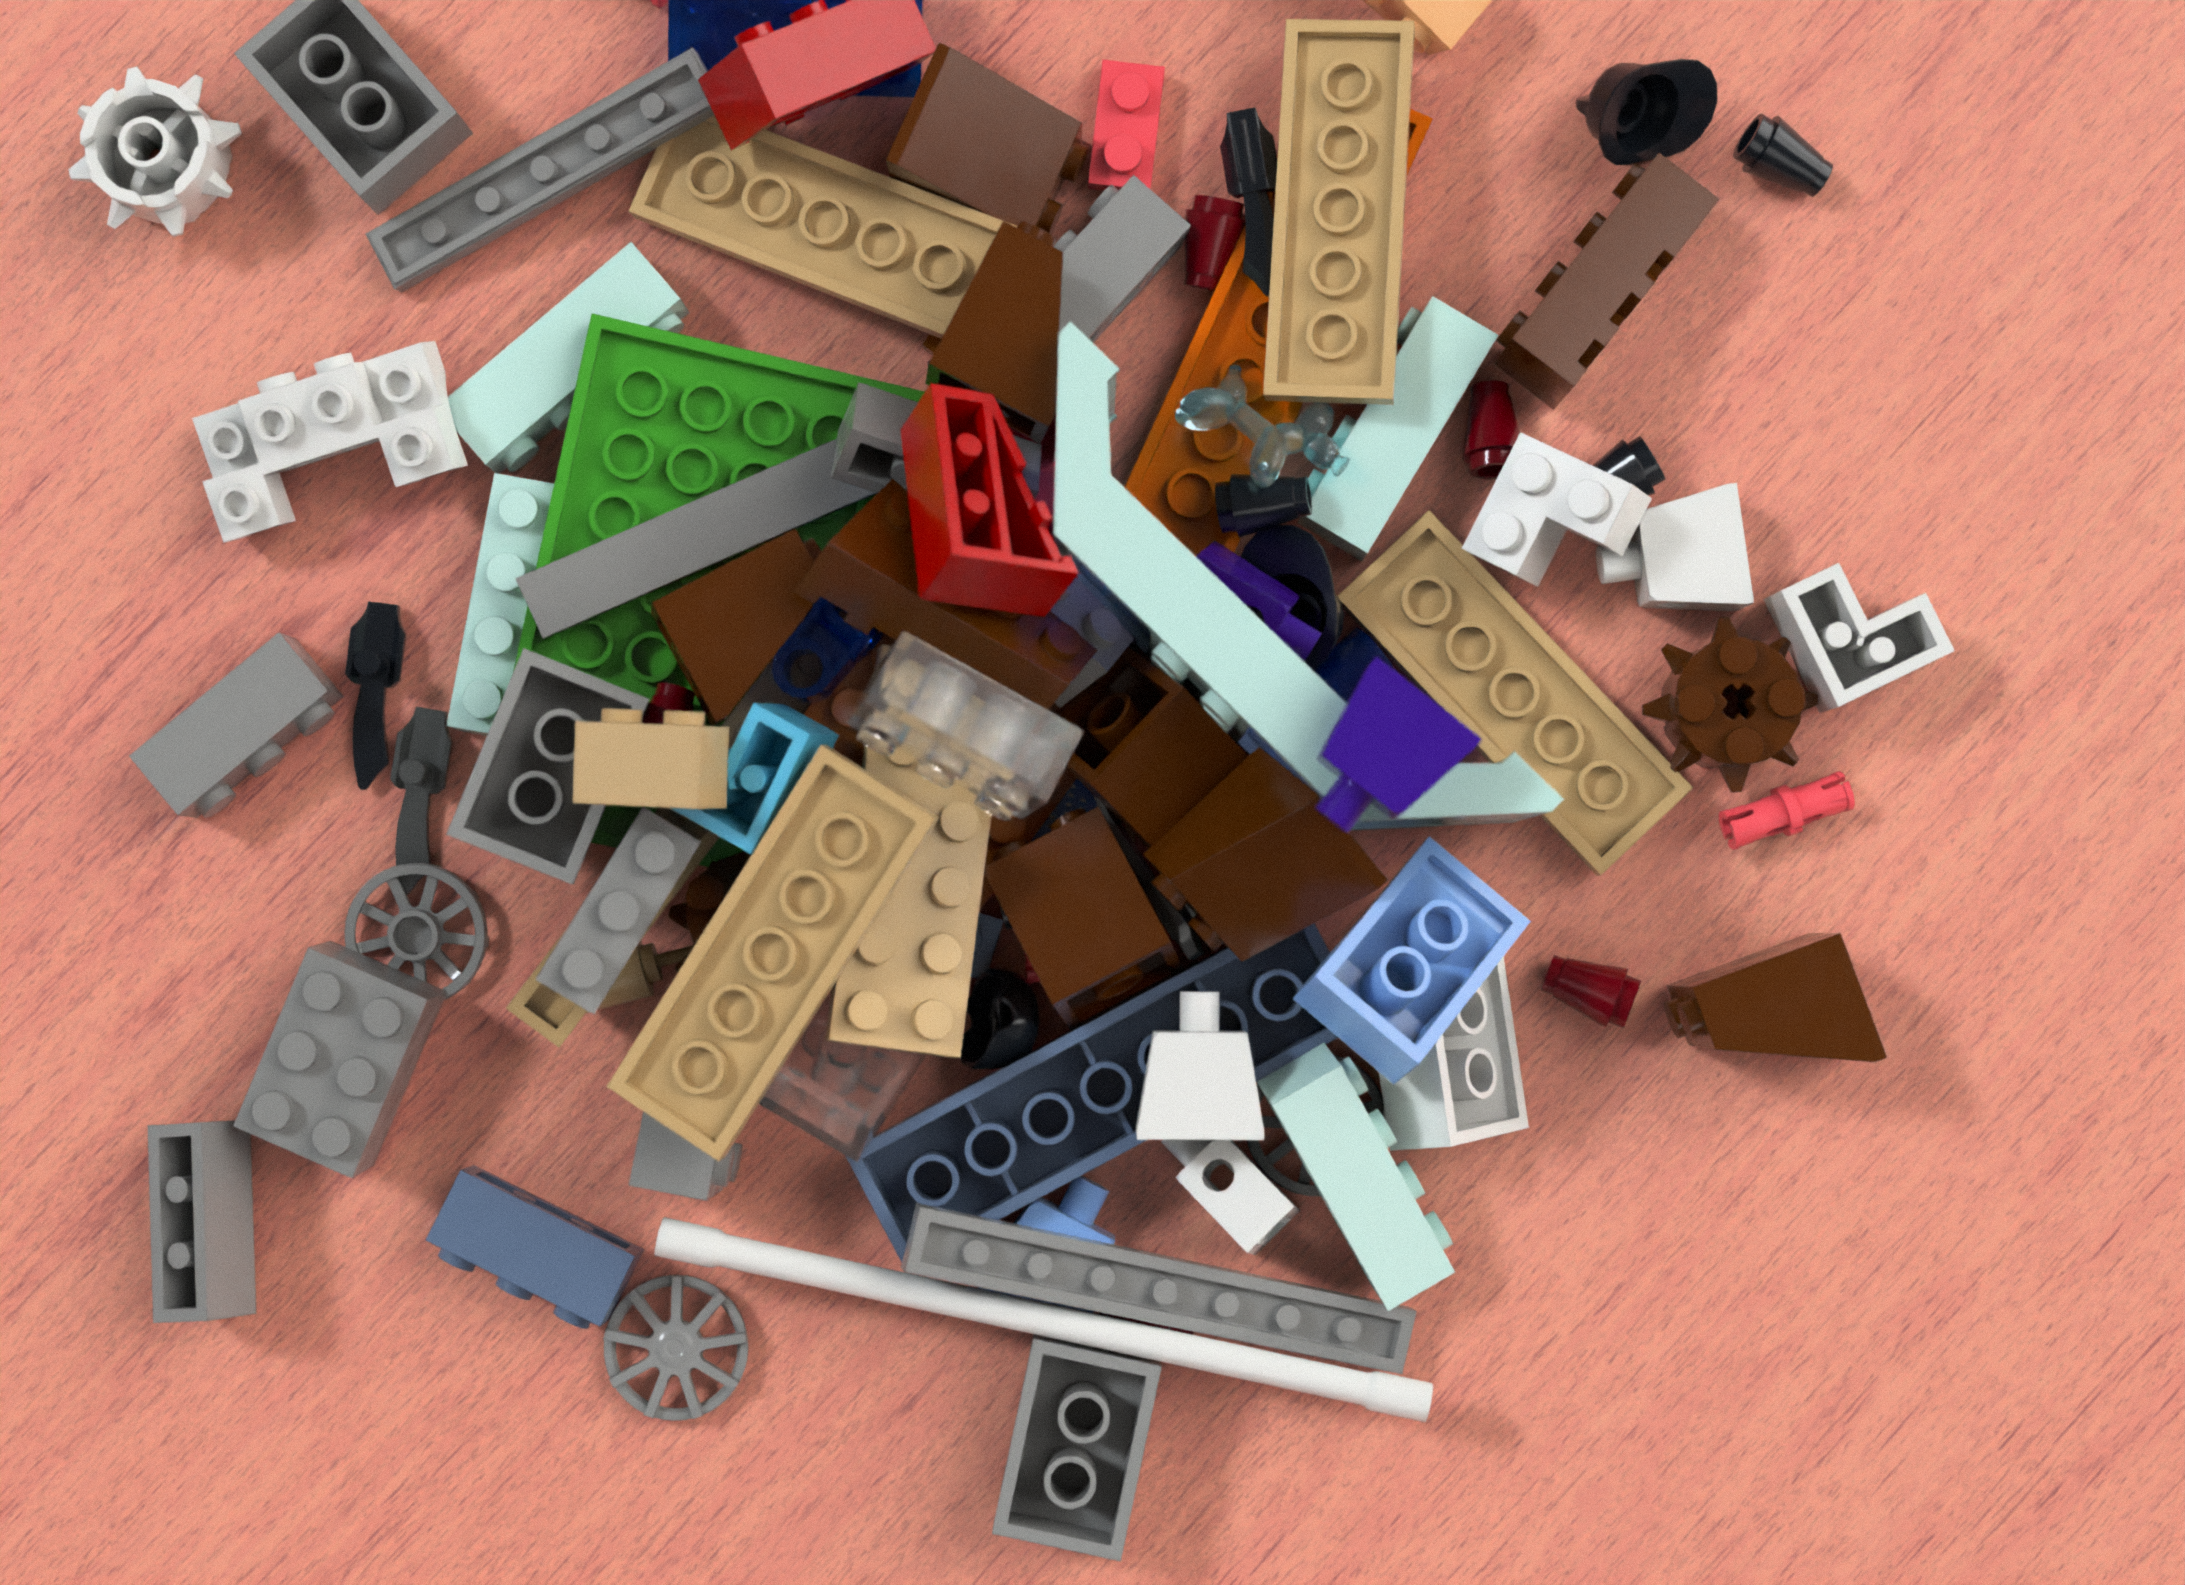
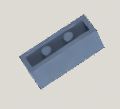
M475 1165L460 1170L426 1238V1241L441 1248L438 1257L448 1264L469 1272H473L475 1266H478L498 1276L495 1284L503 1291L524 1300H531L533 1294L556 1305L553 1313L557 1317L583 1329H588L590 1323L600 1327L611 1318L644 1251L643 1248Z

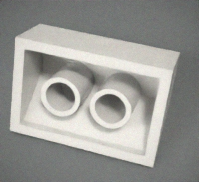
M1504 956L1415 1068L1395 1084H1392L1379 1073L1384 1105L1383 1116L1397 1140V1143L1390 1146V1151L1452 1147L1529 1128Z

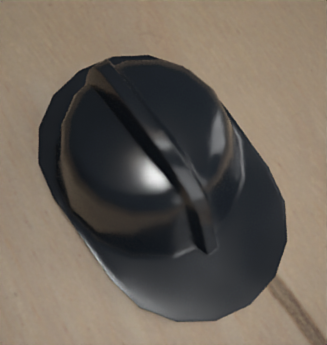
M1676 59L1647 65L1619 63L1603 72L1596 80L1589 95L1576 99V108L1586 116L1588 129L1591 135L1599 141L1604 158L1614 165H1630L1635 162L1653 160L1658 153H1661L1664 157L1672 156L1685 151L1697 141L1712 120L1717 105V82L1710 68L1700 61L1693 59Z
M1277 525L1257 532L1244 546L1241 557L1299 596L1290 614L1322 633L1305 660V663L1315 672L1329 658L1333 647L1343 631V608L1339 597L1335 594L1331 567L1324 548L1311 533L1294 525ZM1246 605L1262 622H1264L1263 615L1258 608L1251 605Z

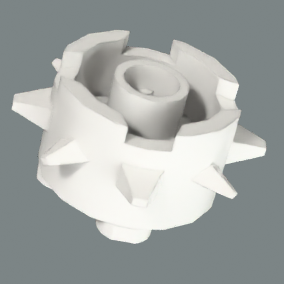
M137 66L127 69L123 89L116 91L114 88L105 91L92 107L84 105L79 107L77 114L84 121L80 132V144L85 147V156L70 167L68 171L72 180L95 183L112 198L107 225L113 229H116L134 214L137 217L158 224L163 223L170 234L176 237L183 235L184 225L194 222L200 213L206 211L217 197L229 198L232 195L233 189L226 182L230 170L229 164L232 159L229 144L238 138L242 132L238 123L213 120L198 106L203 78L195 74L181 87L177 88L155 79H146ZM155 148L160 150L156 157L149 159Z

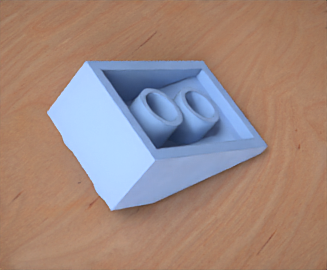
M1429 836L1292 999L1392 1084H1395L1423 1060L1531 921Z

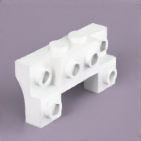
M420 342L363 362H354L351 353L333 356L314 363L317 375L297 381L295 373L288 372L257 382L260 394L239 400L237 404L192 418L213 477L202 481L223 543L242 539L254 533L296 521L279 472L296 469L378 441L381 443L395 487L409 485L436 474L468 466L452 418L447 395L445 369L436 342Z

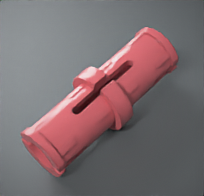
M1838 771L1819 780L1793 788L1788 787L1786 784L1770 790V796L1729 810L1720 811L1719 824L1725 840L1729 839L1728 846L1732 850L1741 848V846L1782 832L1786 836L1800 833L1803 831V825L1827 816L1853 810L1855 800L1849 781L1840 785V782L1845 781V775Z

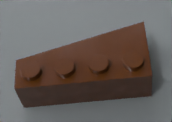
M1661 153L1656 155L1646 169L1638 163H1634L1612 192L1621 200L1608 218H1605L1599 212L1594 214L1574 240V243L1582 249L1569 267H1566L1560 261L1554 265L1535 290L1544 299L1529 317L1519 310L1496 340L1505 349L1494 364L1553 410L1577 384L1590 364L1618 331L1622 322L1643 299L1661 272L1670 264L1719 201L1718 197Z
M893 478L826 544L793 591L813 604L821 596L847 611L844 622L867 635L874 627L907 646L903 656L923 668H926L928 665L941 666L957 675L958 688L1030 730L1033 729L1098 651L1080 636L1072 626L1066 624L1052 611H1049L1045 617L921 600L918 589L908 493Z

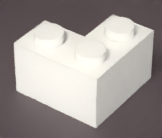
M1520 432L1461 549L1538 587L1567 530L1623 556L1652 498L1633 484Z
M1840 563L1763 599L1781 636L1786 637L1791 642L1788 649L1808 691L1818 695L1819 704L1816 707L1819 713L1840 707L1955 651L1926 593L1867 619Z

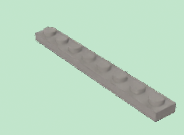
M916 1203L901 1265L902 1270L906 1273L1398 1374L1403 1373L1417 1312L1404 1305H1398L1388 1311L1380 1300Z

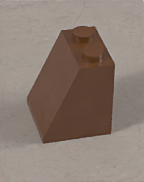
M938 43L889 151L886 163L889 175L893 179L1018 226L1020 221L1031 223L1052 235L1063 204L1056 202L1055 199L1064 179L1073 183L1077 179L1085 161L1088 147L1080 144L1082 141V123L953 48Z
M1003 220L929 361L925 384L930 385L933 383L993 394L1009 428L1041 444L1055 416L1063 252L1052 247L1055 239L1043 229L1025 221H1020L1018 226L1015 227Z
M796 528L652 602L651 614L692 691L695 692V696L711 726L724 721L814 605L793 591L817 559L821 550L812 537L802 542Z
M1130 647L1125 649L1104 675L1076 695L1036 737L1066 769L1148 848L1157 842L1248 757L1181 684Z
M1260 747L1253 751L1143 854L1160 873L1151 882L1154 887L1177 911L1187 904L1196 914L1188 922L1193 931L1212 951H1216L1224 944L1241 962L1378 890L1388 879L1349 832L1348 834L1344 833L1314 809L1321 800V797Z
M1099 807L1087 813L1085 809L1068 812L1052 823L1050 827L1051 832L1030 843L1022 839L1004 846L994 854V862L985 866L984 874L1045 992L1071 1031L1184 971L1170 939Z
M1808 933L1666 985L1672 999L1664 1002L1669 1024L1677 1038L1686 1037L1688 1045L1715 1050L1877 1062L1887 1058L1841 933Z

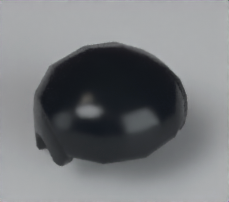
M991 968L986 970L976 978L971 996L968 997L966 1012L970 1015L971 1026L968 1031L963 1033L960 1060L962 1064L972 1069L1002 1068L1028 1055L1036 1041L1040 1023L1037 998L1026 979L1020 974L1006 969Z

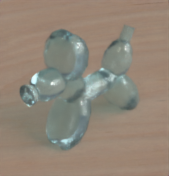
M1238 365L1229 367L1228 376L1222 379L1217 388L1203 387L1190 391L1181 399L1180 407L1175 411V421L1189 430L1208 431L1218 429L1230 423L1255 444L1249 463L1250 476L1253 482L1261 488L1269 487L1276 481L1287 455L1302 451L1314 466L1323 470L1331 468L1333 475L1336 477L1345 470L1350 462V458L1340 456L1339 446L1332 438L1327 436V432L1332 428L1334 422V411L1329 403L1313 402L1304 408L1296 423L1284 422L1273 425L1246 404L1248 389L1241 378L1242 369Z

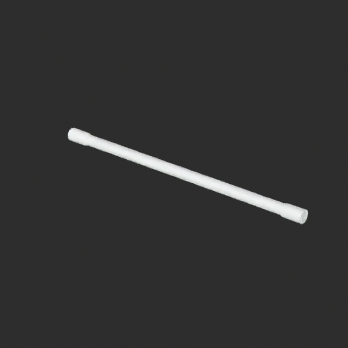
M666 1217L662 1219L657 1235L654 1254L662 1258L709 1268L724 1267L1354 1403L1362 1405L1370 1411L1426 1422L1431 1406L1433 1384L1430 1382L1379 1371H1358L729 1235L717 1228Z

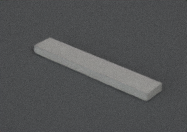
M694 48L685 51L366 233L393 288L401 293L651 152L656 147L712 117L714 113L698 81L707 72L698 52Z
M835 439L515 579L544 640L877 493L831 478L836 446Z

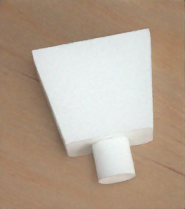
M1737 483L1725 484L1646 509L1623 556L1602 546H1597L1596 565L1601 584L1634 580L1639 607L1737 611L1753 604L1754 598Z
M1181 991L1180 1030H1153L1136 1122L1137 1140H1264V1126L1248 1034L1246 1031H1219V992Z
M1232 1140L1161 1141L1185 1166L1176 1176V1179L1247 1253L1256 1255L1301 1211ZM1225 1164L1234 1173V1179L1227 1189L1220 1191L1210 1181V1176L1217 1166Z

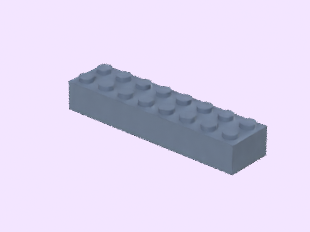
M1315 923L1243 962L1225 947L1173 977L1072 1031L1070 1030L1019 1060L995 1070L845 1152L844 1154L900 1261H903L916 1203L1000 1220L1147 1141L1137 1140L1136 1122L1153 1030H1180L1181 991L1219 992V1031L1247 1032L1256 1082L1320 1044H1327L1337 1039L1336 1035L1292 999L1330 953Z

